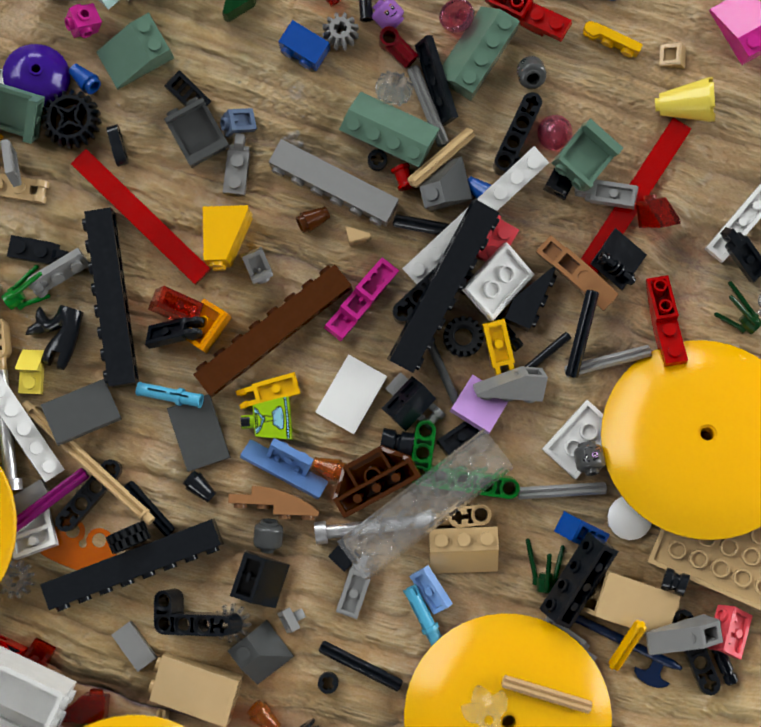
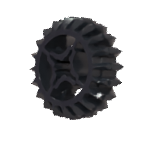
M71 89L68 95L66 91L62 90L61 97L54 94L56 100L53 102L47 100L50 106L43 107V111L47 114L41 115V119L45 121L41 124L42 128L46 130L45 135L51 137L52 143L56 144L58 142V146L61 148L66 145L68 149L72 150L75 144L80 149L81 142L88 145L87 139L89 137L93 140L95 139L93 131L100 132V129L96 126L102 122L98 118L101 115V112L96 109L98 105L95 102H91L92 98L89 95L85 96L81 91L76 95V92ZM69 105H74L70 109H65ZM87 111V121L84 126L82 118L84 116L83 113ZM60 114L61 120L58 123L59 127L56 129V118ZM65 115H67L69 118L74 119L78 124L68 120ZM73 130L79 131L75 134L65 135L66 133L69 134Z

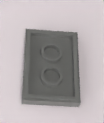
M104 379L41 404L58 446L122 420Z
M209 394L204 395L201 408L184 404L167 408L187 472L231 458L212 398Z

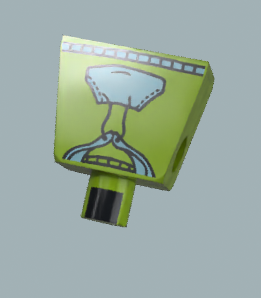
M286 396L254 404L253 415L241 416V428H254L255 437L293 440L290 398Z

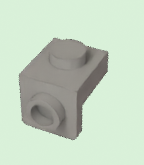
M262 246L241 255L253 284H263L270 280L273 272Z

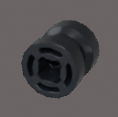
M667 567L660 589L665 591L675 590L676 595L683 597L690 575L685 573L678 575L674 569Z

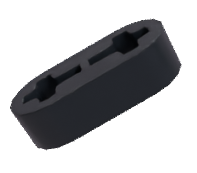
M118 124L108 126L106 128L116 165L119 167L129 164Z

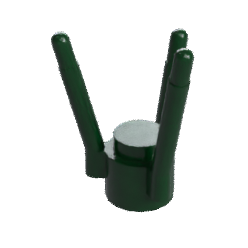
M729 281L728 285L741 301L740 303L733 295L729 296L733 304L743 313L739 319L741 324L717 312L714 313V316L737 328L742 334L745 331L753 334L761 326V319L733 282Z
M527 538L526 545L533 576L532 584L537 585V592L549 593L558 579L565 546L562 545L560 547L554 574L551 573L552 555L549 553L547 555L546 572L539 573L538 577L531 542Z

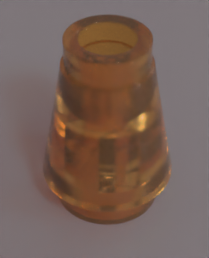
M315 457L311 469L336 481L339 480L342 467L346 463H343L341 459Z
M261 700L256 701L247 712L250 716L249 719L260 727H280L281 725L267 703Z

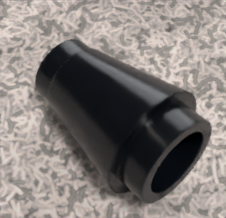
M195 470L182 483L186 486L185 489L205 500L207 503L216 494L201 472L197 473Z

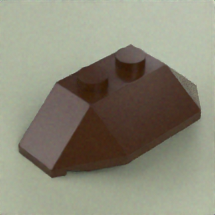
M381 445L342 467L333 501L345 519L415 481L422 475L411 456Z

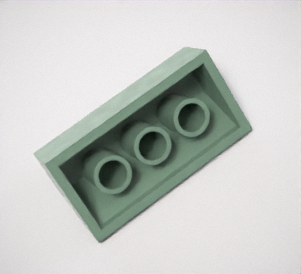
M481 6L442 65L449 88L471 101L517 32L520 21L501 9Z
M360 92L348 109L339 130L420 168L424 164L440 128Z

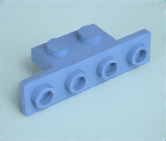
M275 438L271 442L269 449L253 440H249L240 455L241 459L315 499L321 497L328 484L326 479L309 471L314 461L313 458L304 452L290 447L286 442Z

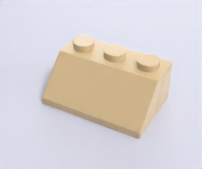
M497 526L428 528L430 568L434 574L498 571L499 543Z

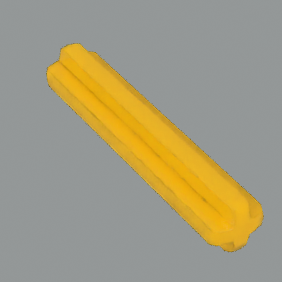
M636 620L609 660V668L611 670L619 671L647 630L644 621Z

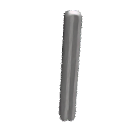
M411 66L408 68V75L429 124L440 128L435 138L438 147L446 146L449 143L448 137L419 66Z
M645 345L582 361L579 375L650 357L652 355L650 346ZM566 365V366L564 367L565 374H566V370H567V366H568V365Z
M605 482L520 487L518 498L536 499L600 495L607 493V485Z

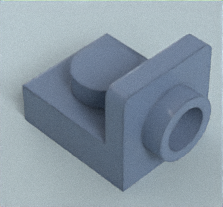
M253 108L228 109L220 120V126L225 133V137H231L233 133L255 132L257 127Z

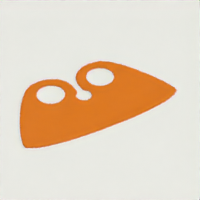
M71 518L64 520V523L62 525L65 526L71 524L69 522ZM82 522L78 524L80 532L75 538L68 537L65 531H61L55 526L59 545L40 552L43 556L75 570L116 556V554H112L107 540L103 547L99 548L93 545L92 538L95 534L102 533L105 537L111 535L109 531L102 528L90 531L86 538V547L81 548L79 542L85 535V527Z

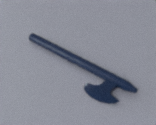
M580 614L575 620V623L619 644L625 637ZM637 643L633 651L653 660L647 669L643 670L638 667L634 669L636 676L649 686L663 688L670 684L660 677L663 666L682 670V666L663 654L649 655L647 647L640 643Z

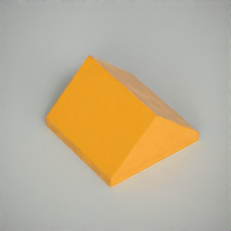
M203 298L191 315V317L200 316L204 318V326L198 328L203 331V335L197 340L187 339V341L207 354L232 317Z

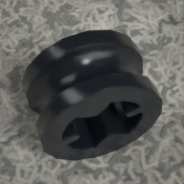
M375 149L369 153L368 165L372 170L381 171L386 167L387 156L384 151ZM377 155L381 156V160L384 161L374 165V161H371V159L376 158Z
M329 671L321 674L318 679L320 691L325 694L336 691L339 682L338 677ZM323 678H333L332 684L334 686L332 688L329 686L325 688L323 686Z

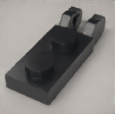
M194 316L150 325L145 345L152 349L186 341L187 339L197 340L203 335V331L198 328L204 326L205 320L200 316Z

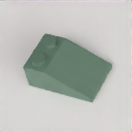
M149 13L129 23L96 52L117 90L174 59L170 48Z

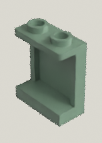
M0 83V130L23 136L22 142L32 144L40 136L41 115H43L45 97Z
M590 118L581 125L551 163L560 175L566 176L572 181L571 184L576 189L585 192L592 188L593 182L609 162L619 155L623 147Z

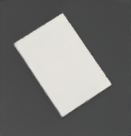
M506 242L497 249L465 284L462 291L489 321H494L535 274Z
M348 354L315 413L355 434L387 376Z
M586 400L542 448L550 458L574 479H577L582 473L576 468L574 450L578 448V444L586 441H595L596 444L601 445L603 413Z

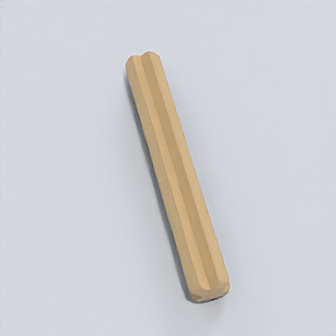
M469 128L464 129L411 174L407 179L410 186L417 188L475 138L474 131Z
M504 675L502 678L501 686L505 689L587 714L591 711L592 702L508 675Z

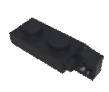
M725 227L720 234L724 241L727 242L725 245L727 252L748 281L754 283L761 276L760 253L747 236L741 232L737 233L734 228Z
M11 235L7 257L49 265L68 254L69 251L60 250V245L54 242Z

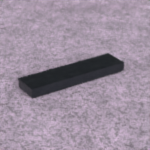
M426 35L415 44V48L419 55L418 58L430 96L442 125L446 126L455 120L458 114L433 35Z

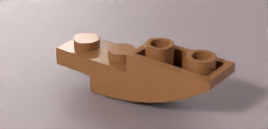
M550 235L537 249L536 253L552 267H555L582 294L585 295L587 290L599 292L597 306L602 311H605L619 295L591 267Z
M252 486L251 495L229 494L228 503H234V508H247L248 504H256V509H270V505H274L273 514H279L278 519H292V515H301V520H314L315 516H320V511L307 501L279 489Z

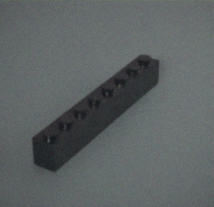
M477 199L471 201L387 358L388 360L414 373L415 369L419 370L424 362L422 356L425 350L429 351L435 341L433 336L436 330L440 331L446 321L443 317L447 310L450 311L456 302L454 297L457 291H461L467 282L465 276L468 270L472 271L477 264L478 259L475 257L479 250L483 251L489 240L486 237L489 231H494L498 225L499 219L497 217L500 212Z
M111 207L84 211L85 218L82 219V225L88 235V240H85L87 253H90L91 261L88 262V268L94 278L91 290L97 300V305H94L96 318H99L100 327H97L99 340H102L103 343L100 355L106 365V370L103 371L104 381L111 388L137 385L139 376L116 213Z
M211 519L42 583L40 586L48 609L56 608L57 612L70 608V602L78 600L79 604L91 600V594L99 592L100 596L112 592V586L121 584V587L135 583L133 578L142 575L143 579L156 575L155 570L163 567L164 571L177 567L176 562L184 559L185 563L198 559L197 554L206 551L207 555L220 550L218 546L224 543L215 519Z

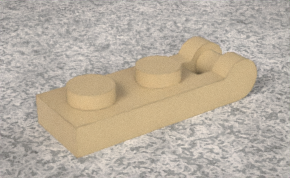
M0 174V197L46 204L47 197H45V193L49 189L50 182L21 177V185L13 187L7 175ZM33 187L37 188V192L34 195L32 194Z

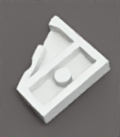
M50 508L17 532L12 554L13 559L19 560L59 545Z

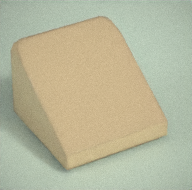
M672 43L661 45L659 66L685 68L687 49L684 44Z
M345 227L350 246L371 241L370 233Z

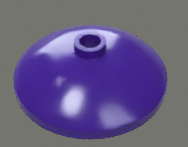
M28 44L19 47L8 56L3 66V81L5 85L44 96V107H48L50 105L47 103V100L52 102L56 100L54 94L61 97L62 90L67 92L70 84L69 67L63 56L53 48L42 44ZM39 68L40 71L35 73L32 69Z

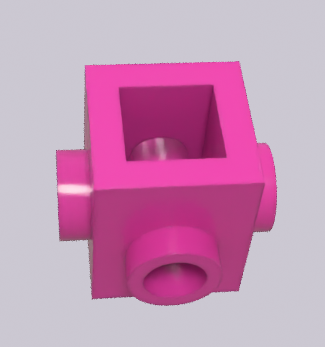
M94 3L73 5L69 8L65 18V26L68 31H71L73 38H88L98 33L102 24Z

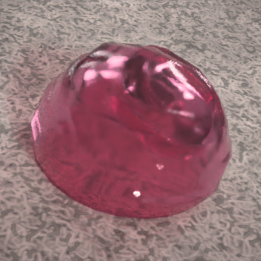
M450 0L443 6L439 15L442 27L451 33H460L467 30L474 20V8L468 0Z
M547 116L538 126V139L545 148L555 151L560 150L572 137L571 124L563 116Z

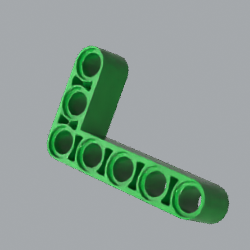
M427 419L417 423L411 458L418 469L425 471L426 476L422 480L416 479L413 481L414 485L513 499L519 494L520 486L516 479L511 476L431 465L436 427L431 420ZM423 424H428L432 427L430 435L424 436L420 434L419 429ZM424 446L429 450V454L425 458H420L417 456L416 450ZM444 472L448 475L445 483H438L435 477L438 473ZM463 475L470 478V483L467 486H460L458 484V479ZM491 479L492 487L487 490L480 487L481 481ZM507 482L515 484L514 490L510 493L503 491V485Z

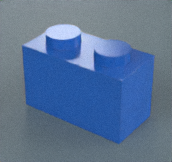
M294 20L291 21L278 41L282 54L288 58H296L299 60L300 65L308 70L312 68L317 71L330 51V43Z

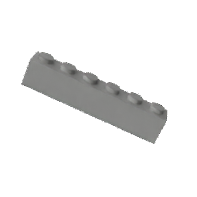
M282 139L269 160L270 168H272L271 171L281 177L286 175L292 178L291 181L300 187L303 185L310 187V191L320 197L325 195L331 198L330 202L339 207L342 204L349 207L351 213L359 217L364 215L370 218L369 221L376 226L381 227V225L387 227L399 204L398 198Z

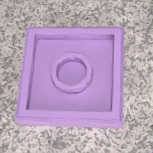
M472 374L450 412L488 435L509 401L499 398L485 400L477 397L473 384L482 380Z

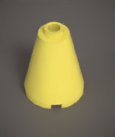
M707 77L659 93V98H655V112L660 111V116L715 122L713 77Z

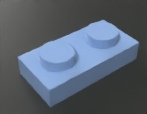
M429 565L409 576L412 582L417 585L419 593L433 615L453 604Z

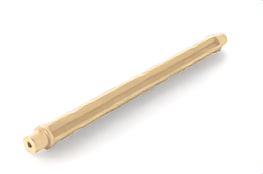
M28 400L23 402L22 407L28 416L54 439L44 413ZM73 440L60 445L132 511L139 520H143L147 525H150L155 520V517L148 508L133 497L128 490Z

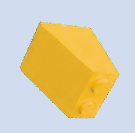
M248 205L203 207V260L209 268H213V271H226V267L233 266L253 220V214Z

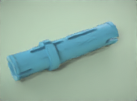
M140 381L137 383L135 391L137 396L174 402L178 406L184 404L201 408L204 401L203 394L187 392L183 388H178L177 390Z
M414 584L403 590L420 622L423 635H426L432 646L442 637L438 629L439 625L432 618L417 585Z

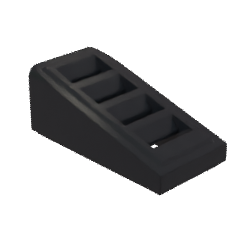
M180 70L164 85L185 107L187 106L186 99L193 92L197 94L195 97L198 99L200 97L203 98L207 106L212 102ZM182 80L184 83L175 90L173 87ZM188 85L190 89L182 97L180 92Z

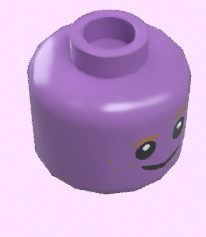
M379 0L372 7L375 10L372 14V19L382 29L388 26L396 28L404 20L402 17L404 10L395 0Z

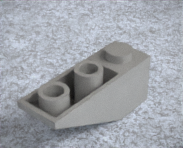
M520 366L473 384V389L477 397L485 400L499 398L504 401L543 402L548 377L543 368Z
M705 614L645 632L649 655L704 649L723 643L720 620Z

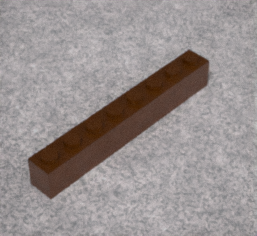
M328 265L319 272L320 276L314 281L310 279L301 286L302 290L299 293H292L284 299L285 303L281 307H273L267 312L266 315L268 317L263 321H255L249 326L250 331L245 335H242V333L232 339V345L227 349L224 347L219 349L213 355L214 359L209 363L204 361L196 368L197 372L193 375L211 397H214L352 289V285L336 265L332 267Z

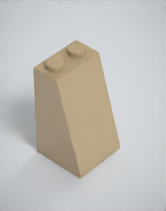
M606 571L582 611L631 628L636 620L644 621L647 628L645 632L672 624L675 613L679 609L681 596Z
M170 653L163 654L161 658L158 657L154 671H157L155 680H151L148 688V693L151 694L149 701L213 724L227 727L234 713L244 674Z

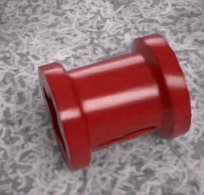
M403 163L391 169V173L395 175L399 185L397 187L398 191H404L413 187L410 186L407 180L411 175L409 163Z

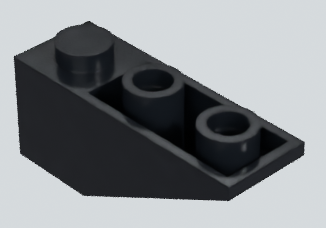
M552 267L514 297L504 318L506 323L527 332L531 327H536L540 317L537 315L539 307L544 308L548 299V295L545 294L548 286L552 288L557 278V275L554 274L555 267Z

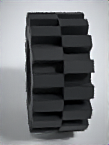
M461 316L454 318L447 324L443 333V342L446 349L452 355H457L461 358L474 355L483 344L484 333L482 326L478 324L477 320H473L472 317ZM462 328L469 330L472 334L471 342L467 345L458 344L455 340L457 330Z
M141 521L107 536L106 540L112 554H116L150 539L151 536L145 522Z

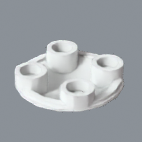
M622 496L615 500L609 508L607 516L608 526L614 534L622 539H639L646 535L651 528L652 523L639 515Z

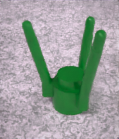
M38 265L30 269L17 283L7 289L6 293L1 295L2 300L9 309L13 310L17 307L21 310L26 306L51 297L50 294H47L43 298L37 297L25 302L23 301L26 297L22 291L42 276V272H38L27 280L39 268Z

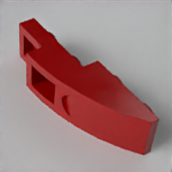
M484 0L492 8L501 9L518 19L520 26L541 37L545 34L562 42L572 25L571 19L534 3L533 0Z
M669 276L646 279L650 316L657 348L660 349L664 367L685 364L688 358L677 320L679 314Z

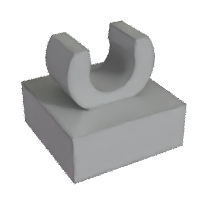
M290 607L277 613L287 633L298 630L300 626L297 621L306 617L302 609L292 612Z

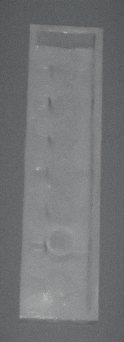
M482 429L338 540L337 543L363 579L369 580L514 467L486 430Z

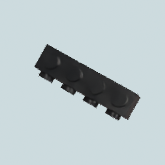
M587 532L539 609L555 624L570 629L619 551L602 538Z

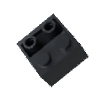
M248 550L245 551L230 596L252 604L276 608L290 564Z

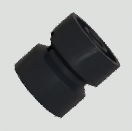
M384 428L381 445L411 456L415 433L402 431L398 434L396 430Z

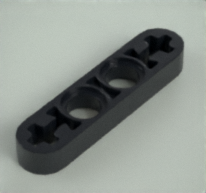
M111 459L104 461L100 466L107 472L109 471L106 468L108 465H116L114 468L116 473H110V475L117 480L123 470L120 462ZM93 475L57 515L55 524L59 530L67 532L75 529L108 491L102 485V490L99 493L92 492L91 484L97 480ZM81 497L85 498L88 503L86 509L82 511L76 507V501ZM73 512L80 515L79 517L76 515L72 516L69 520L70 526L62 525L64 523L63 517H69Z
M678 609L672 624L680 619V614L688 616V619L692 618L693 615L688 610ZM707 648L684 651L700 691L706 695L718 693L721 684ZM698 656H703L706 659V665L702 669H697L694 665V661ZM706 673L708 679L714 681L711 685L712 689L709 690L707 687H704L707 683L703 675L699 676L698 674Z

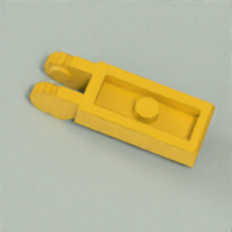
M594 21L586 22L583 28V34L586 38L588 37L591 41L599 39L602 45L608 48L615 47L621 50V54L626 57L632 58L634 56L637 58L643 46L641 43L597 22L594 23Z
M505 319L482 324L495 376L501 374L500 366L507 365L508 371L515 369L513 364L515 361Z
M295 372L251 384L252 386L235 391L237 396H244L251 392H254L255 400L239 404L240 409L253 407L254 404L281 397H292L301 394Z

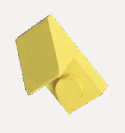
M22 349L15 366V370L20 371L19 394L43 395L45 364L42 362L44 350Z

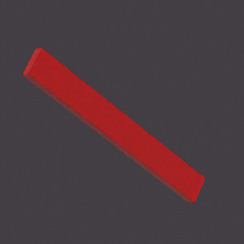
M674 117L630 182V185L638 186L634 210L614 207L581 257L597 274L599 271L590 263L615 228L624 234L691 131L690 127Z
M87 149L71 163L85 179L195 285L211 270Z

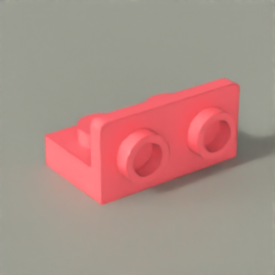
M500 215L497 217L499 219L498 225L494 231L490 230L486 237L489 239L483 251L479 250L476 256L484 262L503 243L507 242L511 246L519 232V229L503 221Z
M717 605L714 618L720 620L723 643L707 648L720 651L734 659H742L753 616L735 606Z

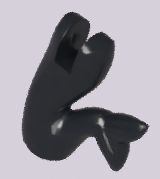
M60 305L56 315L49 319L41 307L37 309L35 314L36 323L27 329L25 335H37L60 329L44 350L43 364L50 366L57 351L60 352L57 369L65 370L77 343L84 312Z

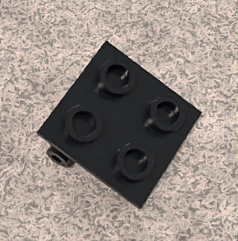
M615 228L590 264L619 289L623 290L627 284L633 285L635 283L634 273L647 254Z

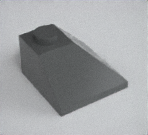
M462 156L447 161L419 185L424 208L431 212L473 199Z
M268 620L228 650L240 669L257 685L294 657Z

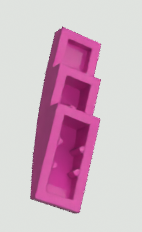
M382 257L355 287L339 310L325 324L324 329L339 341H342L398 274L399 270Z

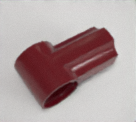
M388 26L381 30L379 36V46L381 49L388 52L404 69L409 68L419 55L399 36V32L394 27ZM390 35L395 40L392 43H387L383 38Z

